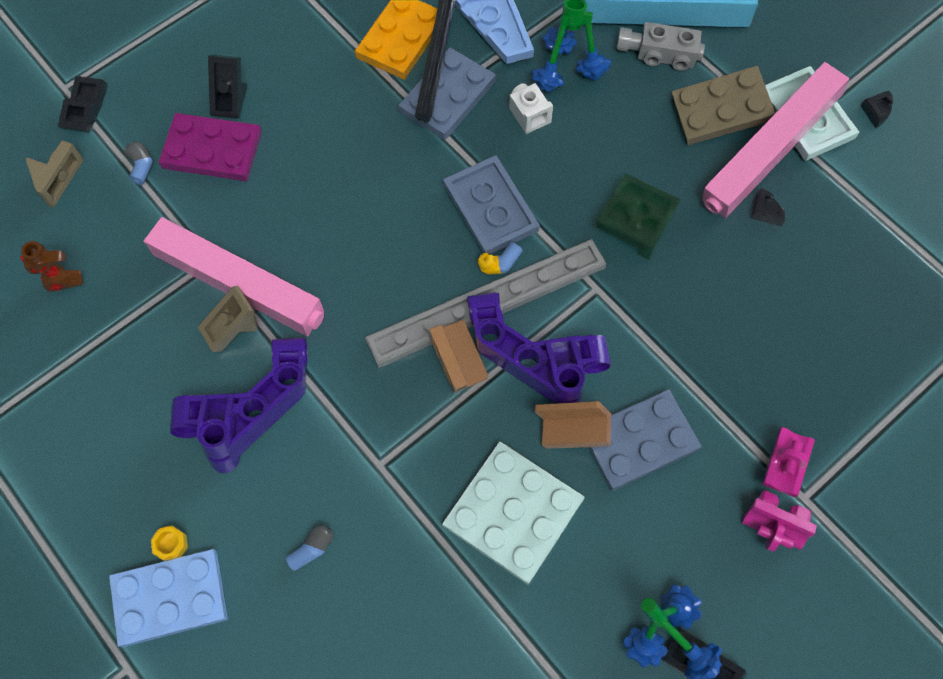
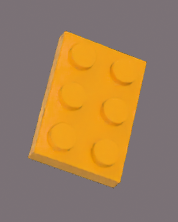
M390 0L356 48V58L405 80L431 42L438 8L420 0Z

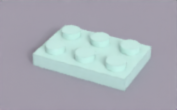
M811 66L765 85L775 113L813 75L815 71ZM836 102L802 137L795 147L803 159L807 161L856 139L859 131L838 102Z

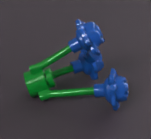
M565 0L560 25L557 29L550 27L548 33L543 35V41L546 42L545 47L550 49L552 54L550 60L546 61L545 67L531 71L532 79L535 80L540 90L544 89L547 92H551L558 86L564 85L563 76L559 75L556 71L558 65L556 59L560 54L571 53L572 48L577 44V40L574 39V33L569 30H579L583 24H585L588 45L586 50L587 57L578 61L576 71L581 72L587 79L597 80L610 68L611 60L603 55H598L597 49L594 48L591 24L593 13L587 11V3L584 0Z

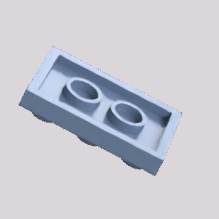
M450 47L444 55L431 120L425 123L418 121L415 117L423 78L398 105L399 112L446 141L494 85L496 74Z
M497 155L443 179L444 188L483 253L490 255L507 247L510 242L516 243L539 232V223Z
M669 389L612 415L610 446L588 447L611 492L702 448Z

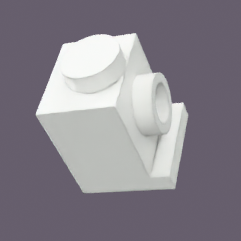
M523 83L513 89L512 94H510L509 109L525 134L551 123L553 105L546 100L536 83L530 86Z

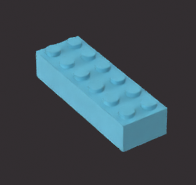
M584 0L587 3V11L593 13L592 23L645 24V22L681 26L749 27L758 6V0Z

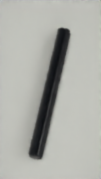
M439 0L415 113L416 119L425 123L429 122L433 115L456 0Z

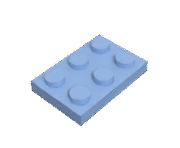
M215 549L109 575L118 647L123 648L228 620L218 554Z

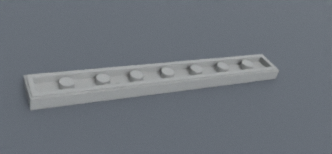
M590 239L365 337L378 368L432 345L428 332L429 329L442 324V327H446L464 320L468 329L473 327L470 320L467 296L493 292L499 293L503 314L605 269L606 262L593 240Z

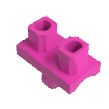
M781 427L762 485L792 497H797L815 439L795 434L789 429Z
M766 490L763 491L745 513L742 524L757 530L758 535L767 538L765 547L771 552H774L779 544L789 549L793 546L801 550L808 538L815 534L817 525L810 522V510L797 505L792 506L786 512L777 508L780 500L777 495Z

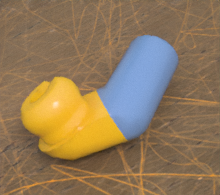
M510 242L502 255L493 256L483 253L478 258L479 268L488 275L506 273L523 250L517 244Z

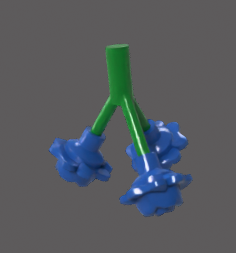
M678 585L671 586L670 591L661 596V601L665 604L662 608L652 598L644 599L641 603V608L651 622L649 627H643L641 631L638 628H632L630 635L624 638L623 646L628 648L626 656L638 662L643 668L647 667L649 663L655 667L659 666L661 658L668 652L667 648L663 645L664 638L655 633L657 627H663L684 648L683 653L689 658L687 661L688 667L685 672V676L688 679L715 678L722 666L719 660L722 649L714 643L699 648L694 642L689 643L674 628L682 625L684 629H689L695 620L702 617V613L698 609L702 604L701 599L693 594L689 586L681 588Z

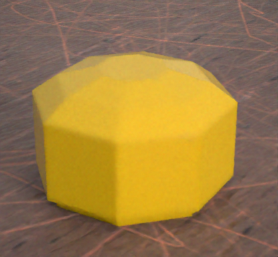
M174 526L159 528L151 539L152 553L163 561L182 557L188 549L186 534Z

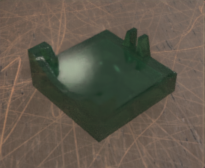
M625 173L598 218L596 227L640 248L638 255L650 260L665 229L674 217L681 199Z

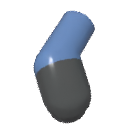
M133 141L126 145L124 150L125 155L130 156V159L135 164L129 179L136 184L143 185L153 164V159L142 143Z
M323 525L314 527L309 532L302 546L287 555L286 560L289 567L295 571L321 556L332 543L333 532Z

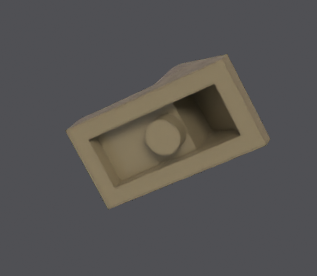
M63 140L57 149L52 152L47 164L26 158L36 192L52 208L55 207L84 161L74 145Z
M233 286L198 326L212 352H222L239 332H256L258 330L254 311L238 286Z

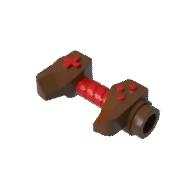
M29 241L22 246L20 258L24 263L25 269L30 274H41L40 279L42 280L43 287L48 292L77 287L83 284L80 270H65L62 266L55 265L66 259L64 252L59 250L48 251L42 244L36 241Z

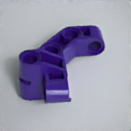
M493 292L467 296L471 325H473L478 351L490 361L550 400L551 404L580 402L585 374L601 373L612 366L605 336L587 335L579 337L577 335L532 342L504 324L499 293ZM487 334H494L498 339L488 342L483 337ZM524 359H532L537 364L533 367H525L520 362Z
M306 338L273 339L272 371L247 393L182 395L175 397L172 400L170 434L179 438L197 437L210 465L215 471L228 473L234 470L240 462V455L305 394L306 367L308 363ZM289 379H294V380H296V381H295L293 384H291V385H284V384H283L286 380H289ZM252 411H262L257 417H248Z

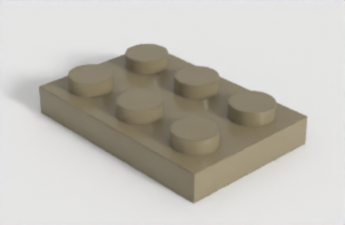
M758 66L671 91L672 100L687 146L767 123L775 114Z

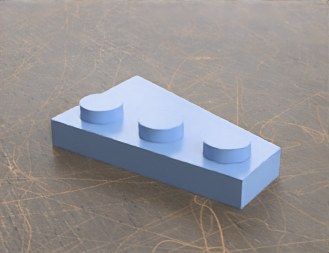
M514 0L455 1L457 9L506 64L534 56V48Z

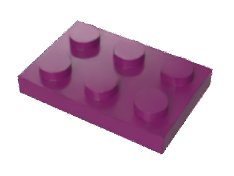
M175 113L158 163L162 169L248 181L262 130L260 125Z

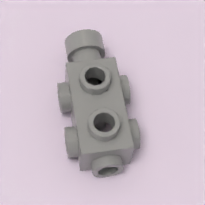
M645 22L642 33L632 32L630 28L620 27L616 50L628 52V49L639 51L638 59L644 60L649 66H657L660 63L672 65L678 71H684L688 68H694L696 61L702 60L705 44L701 43L702 31Z

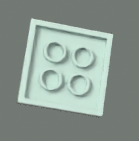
M499 441L442 526L529 585L585 497Z

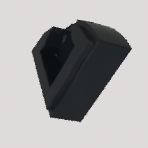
M888 90L867 98L862 102L861 107L875 128L881 126L889 117L893 104L892 94Z
M760 188L757 193L752 219L782 226L785 222V211L773 198L774 195L771 192Z

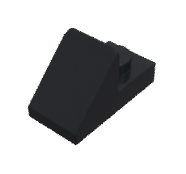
M209 55L210 115L239 118L247 91V83L241 82V57Z

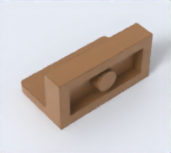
M464 320L446 327H442V324L429 329V339L453 394L488 378L487 371Z
M601 402L535 405V413L543 419L542 446L546 449L610 446L611 413Z

